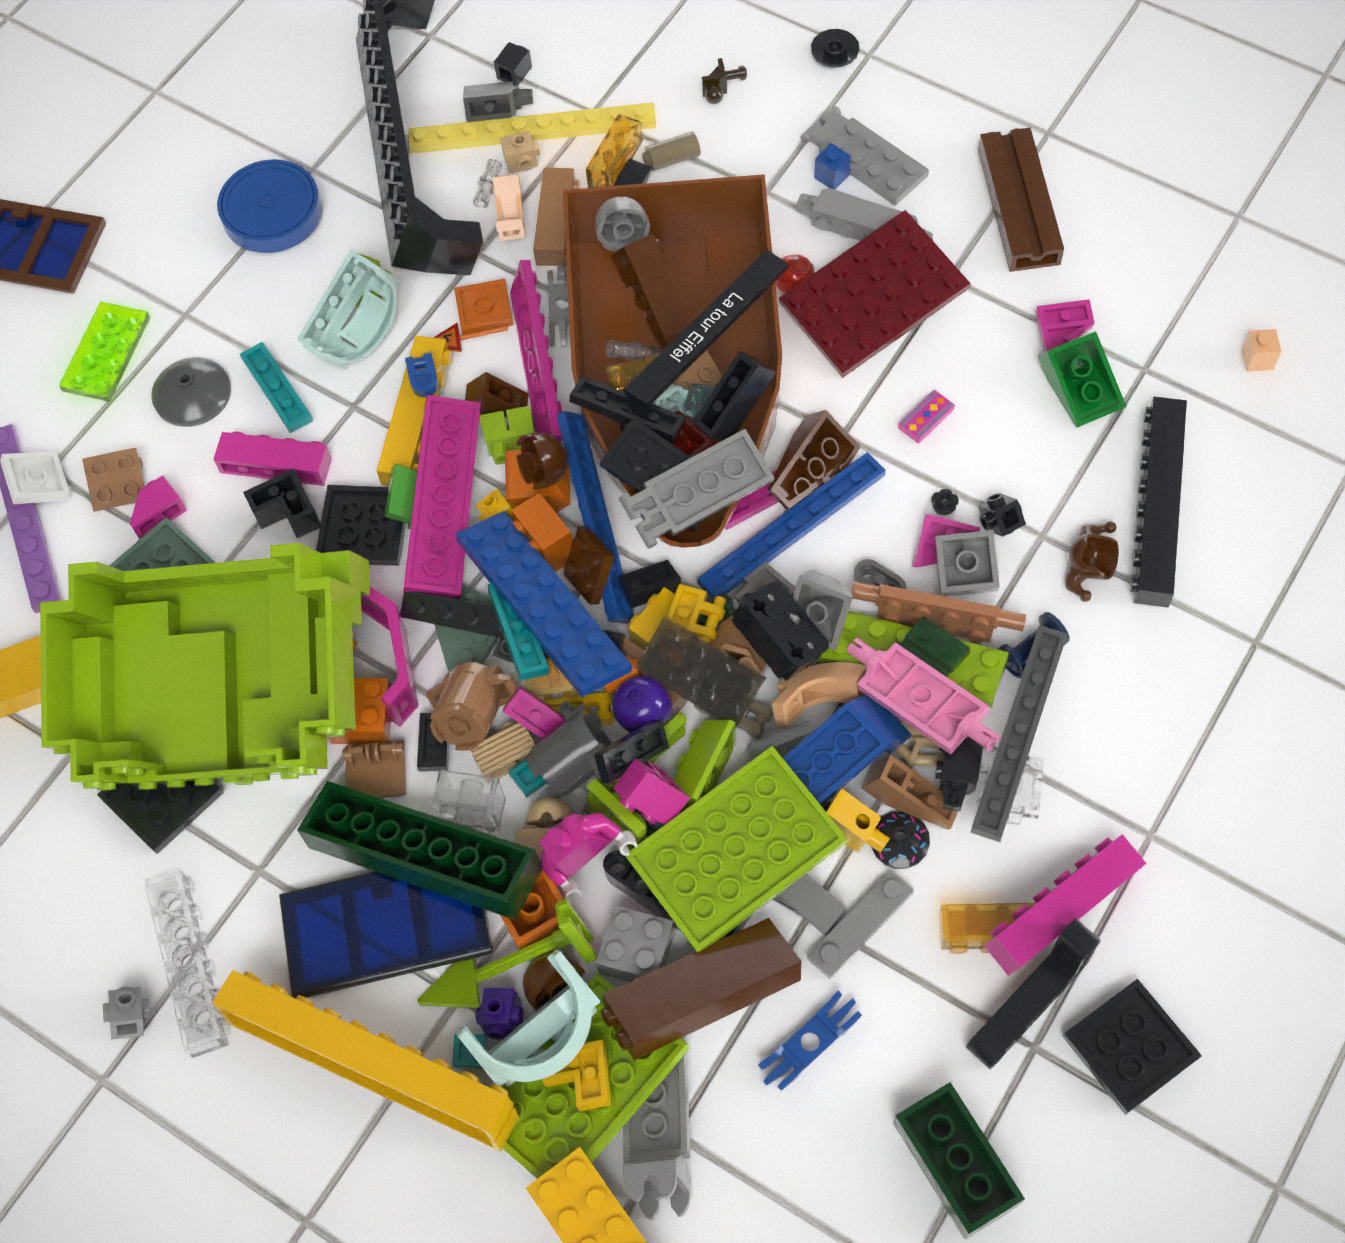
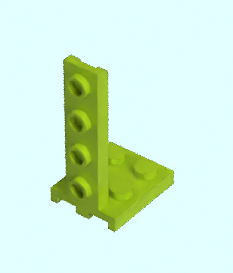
M682 712L674 718L670 717L669 721H665L663 724L669 748L648 761L654 763L685 736L686 729L684 726L686 725L687 718ZM620 778L612 785L602 783L600 779H594L586 786V789L591 792L586 796V802L590 805L586 809V813H601L621 828L620 832L631 831L635 836L637 845L646 839V823L638 813H631L619 802L621 797L613 788ZM627 844L629 851L635 847L633 844Z

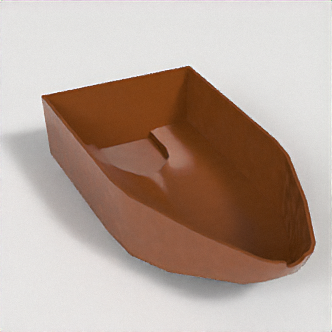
M765 174L563 190L571 368L575 385L581 376L624 392V388L651 363L650 358L662 352L647 325L646 317L648 315L646 311L643 312L637 308L634 302L636 299L632 287H625L611 257L615 252L604 248L597 238L595 215L600 206L611 198L625 196L636 200L644 208L650 224L649 235L653 234L655 239L661 242L664 249V254L662 255L665 260L675 339L766 249L772 252ZM775 282L707 349L722 376L739 350L758 358L776 372L738 430L740 432L746 429L762 458L765 456L776 427L782 366V345ZM717 384L692 398L691 418L686 417L684 426L687 428L671 443L689 457H693L721 442L711 438L693 423ZM580 406L589 441L601 461L620 436V423ZM607 472L612 482L622 494L627 492L630 496L637 494L635 490ZM742 499L703 519L695 532L687 528L672 536L669 531L658 537V539L671 547L681 548L710 544L721 535Z

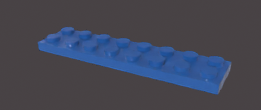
M505 511L456 533L457 543L489 583H492L497 593L508 603L513 613L523 622L525 628L532 633L545 653L581 698L631 672L632 664L536 548L530 546V541L526 536L515 528L512 524V519Z

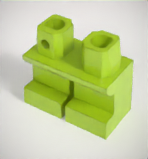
M530 405L506 410L509 431L507 430L503 411L480 415L488 454L492 456L496 465L505 464V453L507 451L521 450V446L517 447V441L521 436L535 433Z

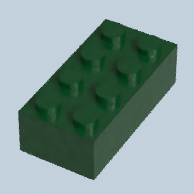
M951 1082L895 1115L893 1125L965 1240L1021 1206L1024 1202L1023 1194Z

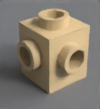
M529 131L500 138L508 173L538 166L536 156L540 155L537 140L532 141Z

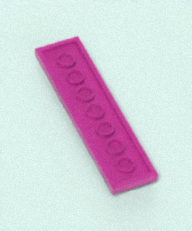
M520 260L510 290V297L529 393L535 433L544 432L553 435L561 443L563 440L556 415L562 412L561 402L557 401L556 398L557 381L552 377L553 359L548 356L549 338L548 335H544L543 330L545 317L543 313H540L539 309L541 296L539 292H536L535 287L537 275L536 271H532L530 260Z
M427 395L403 592H422L460 599L465 551L457 543L456 533L468 528L480 402Z

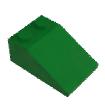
M1096 331L1038 356L1047 381L1076 428L1127 407Z

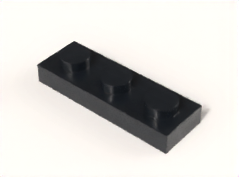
M652 720L594 754L602 783H612L622 777L634 759L645 763L669 748L662 720Z

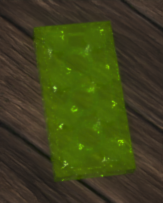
M100 301L58 385L61 391L110 402L151 318L148 311Z

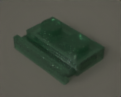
M924 616L905 635V639L898 643L946 677L950 673L952 674L970 654V647Z

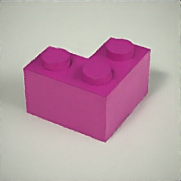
M634 759L613 787L621 797L619 802L625 808L632 812L638 809L641 811L640 814L652 824H656L657 821L663 825L667 824L679 814L690 799L665 770L650 761L642 763Z

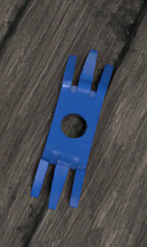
M838 990L816 1012L814 1017L775 1052L758 1064L759 1068L763 1070L777 1062L781 1056L784 1058L772 1073L764 1079V1084L767 1086L787 1073L791 1067L794 1070L777 1087L782 1091L794 1082L815 1059L862 1017V1014L857 1011L841 1027H837L854 1007L856 1001L852 998L828 1018L827 1015L842 997V993ZM807 1033L815 1034L819 1039V1046L813 1051H807L801 1045V1038Z

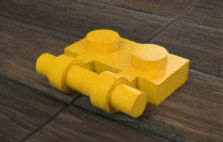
M679 584L662 628L661 638L689 646L692 636L700 639L697 648L700 651L707 652L717 635L715 630L718 622L723 619L725 614L723 608L726 599L716 596L713 604L705 602L707 591ZM700 614L708 616L705 626L697 624Z

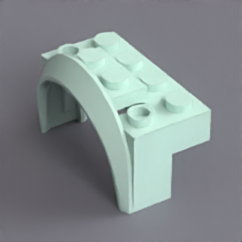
M351 249L296 340L322 360L346 370L349 364L370 354L388 333L396 314L397 285L400 280ZM372 290L376 292L377 294L382 296L384 300L380 299L379 297H377L369 291ZM363 295L362 301L356 313L354 314L350 322L342 330L344 323L348 319L349 315L351 314L360 297ZM341 336L350 341L351 343H353L354 345H356L357 347H352L351 345L341 339Z
M555 950L547 959L568 985L487 1052L467 1026H464L456 1033L494 1083L500 1087L503 1084L508 1087L515 1081H536L557 1073L575 1058L588 1036L591 1017L597 1012L595 1006L600 1003V1000L559 950ZM548 1039L557 1040L550 1048L542 1052L544 1049L541 1045Z

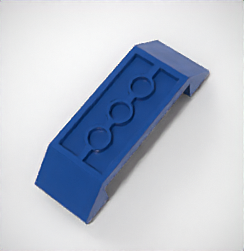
M867 695L847 702L787 753L783 759L822 806L885 751L889 755L892 754L912 734L890 711Z

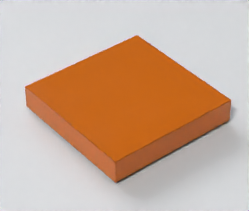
M505 278L454 288L462 335L505 325H514Z

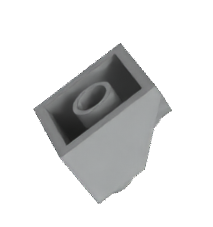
M993 530L935 536L940 596L946 597L998 591L1000 584Z

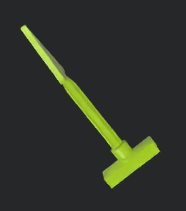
M567 899L555 903L559 929L553 931L551 936L478 969L476 968L475 958L456 962L417 999V1002L420 1006L478 1008L481 1005L479 994L480 982L557 947L561 949L572 944L586 964L596 960L597 954L589 944L594 941V936Z

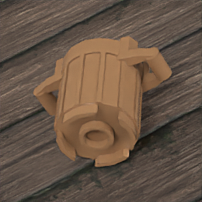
M465 662L457 665L452 672L446 674L442 683L434 686L425 694L434 709L430 717L432 720L430 727L436 739L440 743L444 740L454 744L457 751H469L477 748L479 743H482L488 734L499 707L506 705L519 688L513 676L502 674L503 670L498 665H491L489 667L477 662Z

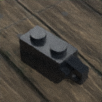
M970 737L965 738L952 754L939 747V751L944 752L943 761L937 760L935 779H940L939 790H942V809L960 812L965 796L976 791L983 746Z

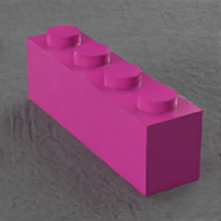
M234 431L232 433H221L213 460L222 474L272 479L294 469L302 484L324 486L332 457L327 445L318 441L303 442L293 438L278 439L267 435L254 436Z

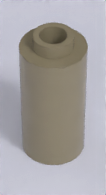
M691 131L645 146L642 158L644 164L653 168L652 171L700 156L701 151L695 133Z

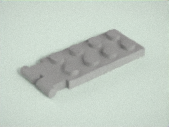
M834 106L819 119L820 124L818 122L814 123L800 136L804 143L810 141L819 147V153L832 143L850 154V175L894 206L925 180L929 174L928 168L853 117L849 120L841 115V110L837 106Z
M743 429L645 482L643 485L645 489L633 496H630L627 492L618 499L631 521L640 516L642 517L643 521L638 523L635 528L646 547L650 549L658 544L656 538L669 531L672 536L773 482L775 478L746 429Z

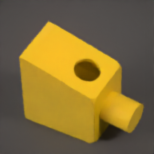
M841 788L826 813L847 837L848 843L845 845L859 852L866 843L881 853L890 839L889 836L875 828L881 817Z

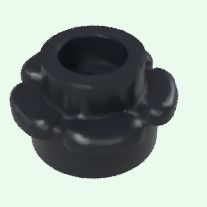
M941 489L932 495L931 502L937 514L946 516L956 510L959 498L956 494H952L951 490Z

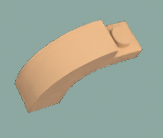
M519 174L493 177L497 209L496 229L499 232V240L525 238L524 210Z
M848 662L822 663L802 670L788 681L781 680L777 684L779 696L772 702L776 727L787 729L804 710L813 705L823 702L846 704L851 700L866 695L858 690L857 683L866 673V665Z

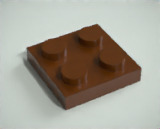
M578 526L575 538L572 540L568 560L564 566L563 575L589 605L600 604L615 556L588 526Z

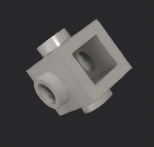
M121 987L116 990H108L109 1003H104L102 1006L103 1022H110L111 1040L144 1036L143 1018L149 1017L148 998H141V987Z

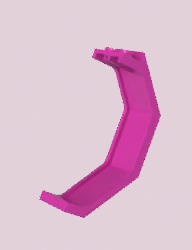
M370 586V595L361 596V612L390 631L398 676L394 684L381 697V700L391 722L401 727L419 707L407 632L397 605Z

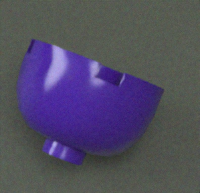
M639 675L629 678L619 685L613 695L611 704L616 721L628 733L633 732L652 720H662L663 724L665 721L668 722L673 708L671 695L659 681L649 676Z

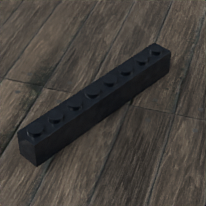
M1153 396L1150 407L1146 406L1144 410L1143 423L1148 424L1147 430H1143L1141 446H1146L1145 453L1141 454L1139 469L1144 470V476L1139 478L1137 493L1142 494V501L1137 502L1136 518H1140V525H1136L1134 531V542H1138V550H1134L1132 556V567H1136V575H1132L1130 582V592H1134V603L1169 608L1174 596L1187 400Z

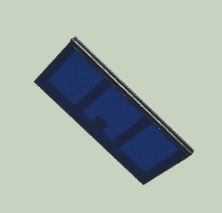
M376 871L279 894L291 996L295 999L298 995L305 998L314 997L493 954L485 909Z

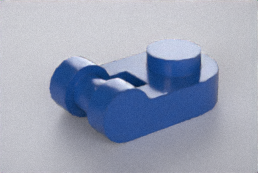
M424 353L423 357L413 359V356L405 358L414 394L419 397H427V395H433L437 392L438 379L432 353Z

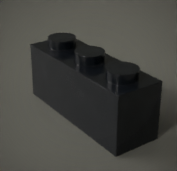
M739 350L693 423L711 438L723 441L736 434L776 372L758 358Z

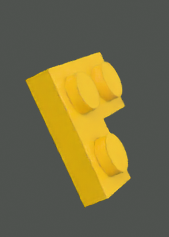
M597 1040L584 1043L575 1058L557 1073L543 1078V1084L546 1087L574 1082L576 1107L579 1111L610 1106L609 1074L606 1044L604 1041Z

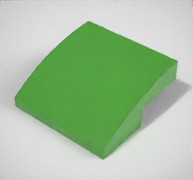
M394 464L391 468L385 517L408 523L407 529H411L417 471Z

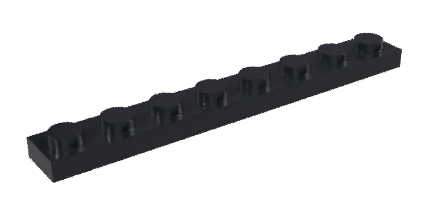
M404 592L400 610L402 618L505 639L494 607L422 592ZM603 629L622 652L625 634Z

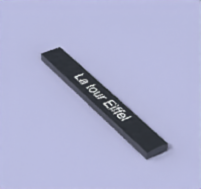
M766 249L624 388V394L647 409L788 269V263Z

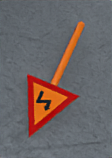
M455 323L433 338L446 339L449 350L462 353L460 341L507 331L509 328L505 325L459 335L458 323Z

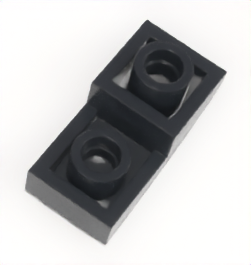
M629 158L613 186L647 183L653 168Z

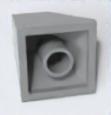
M812 569L799 575L793 599L829 642V648L836 650L853 595L839 580Z

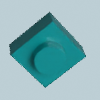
M526 760L508 772L510 778L525 798L547 784L540 775L535 778Z
M454 1034L453 1068L483 1069L458 1036ZM473 1034L487 1051L486 1034Z

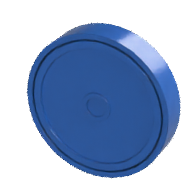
M271 159L254 162L236 171L220 190L217 200V211L226 234L235 244L253 252L274 253L298 245L315 230L322 214V201L315 180L306 169L290 161Z

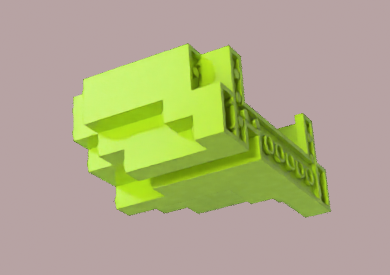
M301 543L270 545L271 558L131 571H122L97 561L68 564V600L40 602L41 747L54 749V754H68L70 756V780L73 783H82L83 789L115 790L116 784L125 783L139 785V790L157 789V784L167 783V788L185 787V782L195 781V786L214 785V779H223L224 784L252 785L253 782L270 781V775H281L283 780L299 779V776L317 775V769H328L327 737L345 736V731L356 730L352 627L362 626L361 596L370 595L369 560L350 550L320 553Z

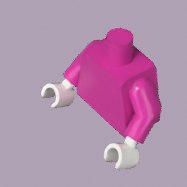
M601 813L589 815L571 814L555 828L550 829L547 835L539 842L544 850L541 853L542 870L554 882L556 887L560 886L563 898L567 899L570 905H572V902L568 895L572 892H577L582 897V893L576 882L567 880L568 877L571 878L614 839L617 840L622 855H630L627 844H633L635 847H638L635 836L631 831L620 832L621 828Z

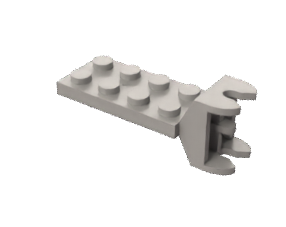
M686 1036L682 1037L681 1039L686 1042ZM687 1053L623 1126L625 1190L634 1202H639L642 1213L649 1220H654L657 1215L659 1201L662 1198L665 1200L670 1198L671 1208L678 1217L685 1215L691 1201V1181L684 1160L691 1158Z

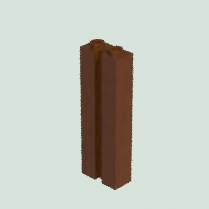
M1031 127L1015 128L1010 130L1007 135H1001V131L980 134L978 153L1009 272L1061 265L1064 245Z
M767 918L709 945L698 953L695 951L603 994L604 1008L601 1009V1015L607 1027L613 1026L616 1031L615 1035L620 1048L623 1051L628 1050L633 1060H636L801 981V960L770 918Z

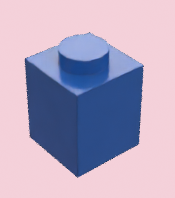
M830 143L815 158L814 179L835 190L850 176L851 155Z

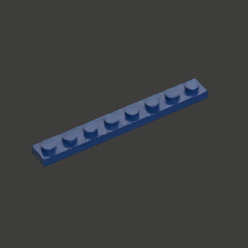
M563 411L556 416L563 444L568 452V464L572 483L577 495L578 507L581 511L584 526H588L615 556L602 595L604 611L608 622L628 624L633 618L634 613L633 609L627 604L618 581V576L623 574L583 416Z
M868 452L699 576L697 584L704 591H707L708 596L713 601L716 596L724 597L744 582V578L763 562H771L883 478L886 474V469Z

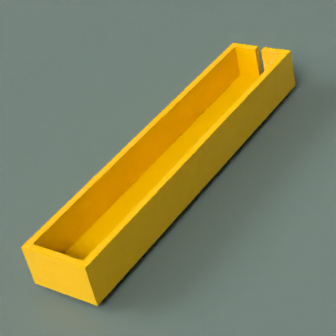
M232 970L214 998L212 1004L231 1026L499 1152L502 1151L519 1118L513 1107L514 1103L508 1096L509 1093L502 1087L491 1084L489 1088L479 1083L480 1079L467 1071L459 1074L452 1071V1067L441 1059L434 1058L433 1061H430L423 1057L424 1054L420 1050L410 1045H407L404 1049L396 1045V1041L384 1033H379L378 1036L369 1033V1029L362 1023L352 1020L350 1023L341 1020V1016L337 1012L329 1008H324L321 1011L314 1007L312 1001L300 995L295 999L287 995L288 992L277 984L271 983L270 986L260 983L262 980L248 971L241 974Z

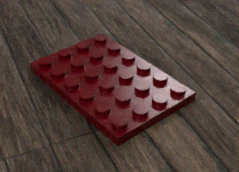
M904 210L779 297V303L839 375L844 378L970 289L971 283L913 217Z

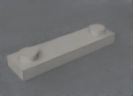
M890 870L809 953L807 959L831 980L913 895L914 889Z

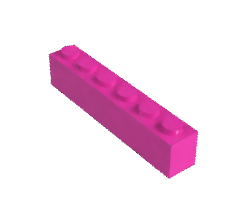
M1123 834L1113 841L1107 837L1094 848L1098 852L1095 856L1091 857L1088 853L1074 864L1077 868L1074 873L1071 874L1069 870H1066L1053 881L1056 884L1053 890L1050 891L1048 887H1045L1032 898L1035 901L1033 906L1029 908L1024 904L1011 915L1014 919L1012 923L1007 925L1003 921L989 932L993 938L984 947L1008 976L1020 969L1054 941L1073 919L1079 920L1147 864Z

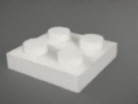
M57 451L1 455L0 462L13 504L69 500L70 491Z

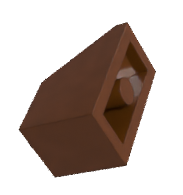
M485 372L467 384L465 400L480 402V415L503 411L505 418H507L506 410L528 405L529 393Z

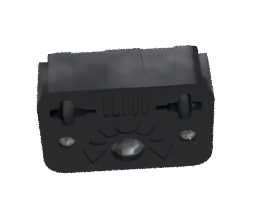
M771 582L749 595L731 614L734 617L732 619L733 624L749 641V644L779 679L782 677L785 681L792 679L799 672L810 667L829 648V642L784 586L778 582Z

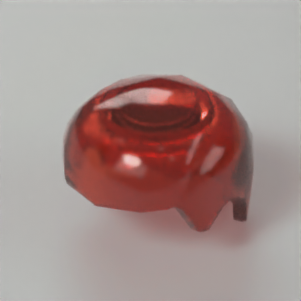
M787 255L782 259L788 263V269L775 281V284L780 291L787 293L814 274L815 268L810 260L803 255Z

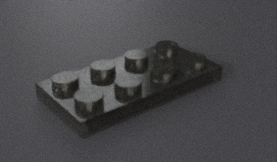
M667 616L662 619L635 666L636 669L659 681L668 689L718 720L734 721L735 730L740 725L767 679Z

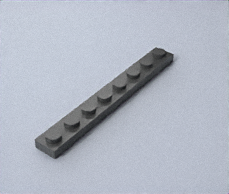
M1041 625L1038 627L970 833L1001 842L1067 638V633Z

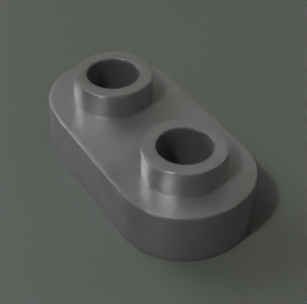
M865 559L855 566L854 581L876 586L883 584L906 589V583L903 578L874 560ZM871 575L873 578L865 579L863 576Z

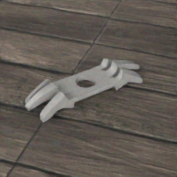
M558 263L557 284L553 282L552 270L547 271L550 347H555V325H559L562 348L566 347L569 306L564 309L555 307V302L558 299L564 298L568 300V285L565 284L563 263Z

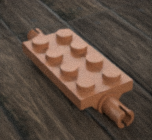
M854 581L851 592L853 599L876 603V606H878L877 618L925 631L938 632L947 637L958 636L968 638L975 643H990L993 630L997 629V627L1023 632L1027 615L1001 610V607L883 584L876 586Z

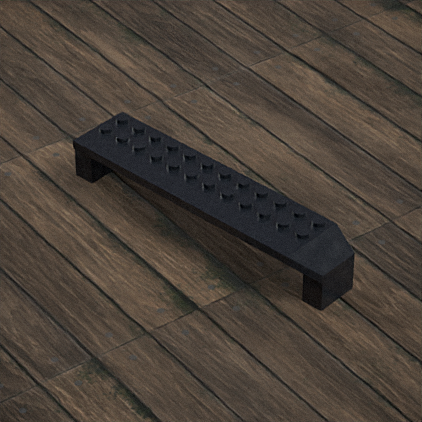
M363 0V13L358 15L356 46L391 267L425 273L471 275L483 245L480 222L443 219L415 197L388 32L393 25L426 29L435 0Z

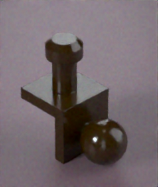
M717 59L718 66L712 73L701 77L702 95L708 103L718 104L722 101L723 94H727V80H746L747 69L744 65L738 66L737 69L725 70L723 59Z

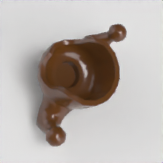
M1108 521L1106 524L1082 526L1079 538L1070 547L1069 562L1071 566L1066 576L1065 588L1080 596V600L1083 602H1088L1092 598L1091 592L1084 590L1081 586L1084 580L1088 578L1109 580L1116 571L1119 557L1118 542L1111 537L1100 535L1104 532L1112 534L1116 531L1117 526L1113 521Z

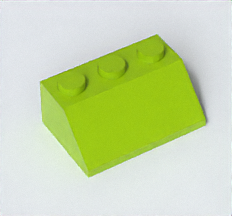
M703 720L700 728H695L691 733L688 742L691 746L687 754H681L676 765L678 772L674 778V781L690 797L679 813H682L716 787L736 746L734 721Z

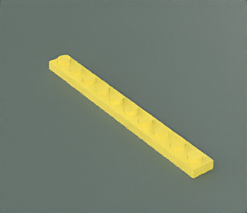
M654 102L414 127L408 128L409 150L411 154L500 145L501 137L525 131L530 132L532 141L652 129L656 128Z

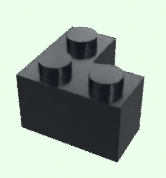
M294 469L243 492L261 529L287 518L296 538H300L320 528L321 523Z

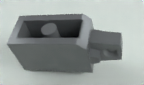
M513 81L464 86L463 102L466 121L512 117L516 115V110L522 109L523 105L534 103L533 90L519 89V86H513Z

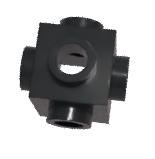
M996 493L989 496L986 502L978 505L981 514L979 520L986 531L993 530L994 534L1004 537L1026 525L1018 499L1002 493Z

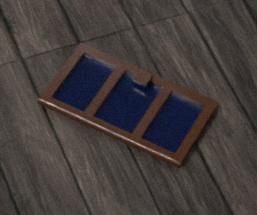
M0 199V281L74 294L106 226L104 217Z

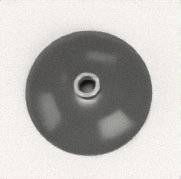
M201 357L185 358L172 363L158 375L152 387V404L158 415L170 424L181 427L201 425L215 418L226 407L231 395V382L223 367L215 361Z

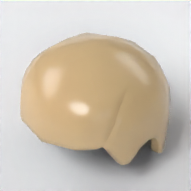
M549 796L541 797L530 806L525 824L545 828L548 824L555 825L561 823L567 816L574 813L569 804L562 799Z

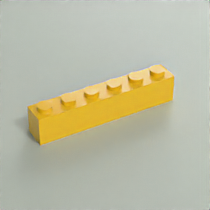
M415 335L409 357L413 356V359L423 357L424 353H432L438 379L437 392L432 396L440 397V389L446 385V368L451 366L452 351L449 350L446 339ZM407 367L376 470L381 485L389 486L391 468L394 464L414 471L418 470L426 397H419L414 394Z

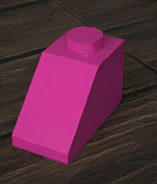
M163 475L156 480L150 481L139 490L130 520V526L139 540L165 517L172 521L187 511L180 497Z

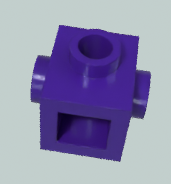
M484 988L481 1005L476 1009V1022L486 1036L491 1039L502 1040L517 1028L518 1025L523 1023L524 1011L522 1000L514 988Z

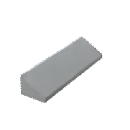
M805 874L778 895L824 936L845 914V906L808 874Z

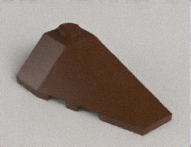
M826 409L806 415L794 432L776 470L775 479L771 482L768 491L785 509H789L812 493V490L819 485L826 483L836 473L848 467L861 447Z

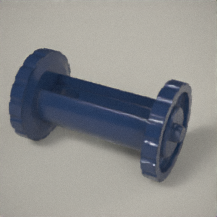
M1044 612L1039 616V625L1067 633L1064 646L1069 643V633L1064 624L1050 612ZM1038 629L1014 647L1003 644L997 649L1009 652L1005 668L1016 678H1022Z

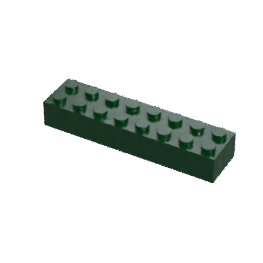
M330 781L325 783L297 829L307 847L312 850L516 920L542 871L541 861L535 849Z

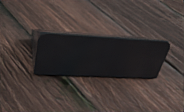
M665 560L619 575L618 581L627 604L630 608H635L647 604L651 596L655 593L659 594L664 587L676 594L677 588L681 584V577L669 560Z

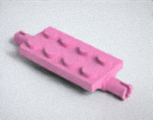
M859 638L853 640L857 644L856 646L852 643L848 646L847 653L865 664L867 669L863 678L857 683L858 690L949 754H952L967 737L983 746L987 751L993 748L990 745L991 743L996 745L999 741L1000 735L993 732L980 723L989 713V706L896 642L887 651H876Z

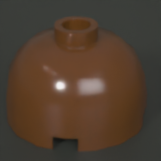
M544 432L531 433L519 438L517 447L521 446V454L517 455V462L524 481L527 484L532 482L534 484L532 489L534 490L556 484L563 477L568 461L567 449L553 435Z
M554 951L534 958L523 975L522 986L524 995L535 1011L568 985L547 959ZM562 952L582 978L583 974H586L585 970L577 961Z

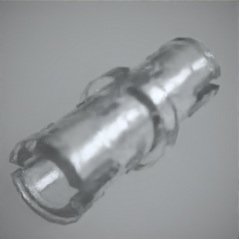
M492 159L487 161L484 173L477 181L478 189L473 198V204L478 208L481 207L482 201L484 202L483 209L489 205L492 192H494L493 177L499 176L502 169V164L497 160H494L493 166H491Z
M610 340L606 346L607 357L624 359L629 363H651L650 358L661 352L658 346L641 345L638 341L625 343Z

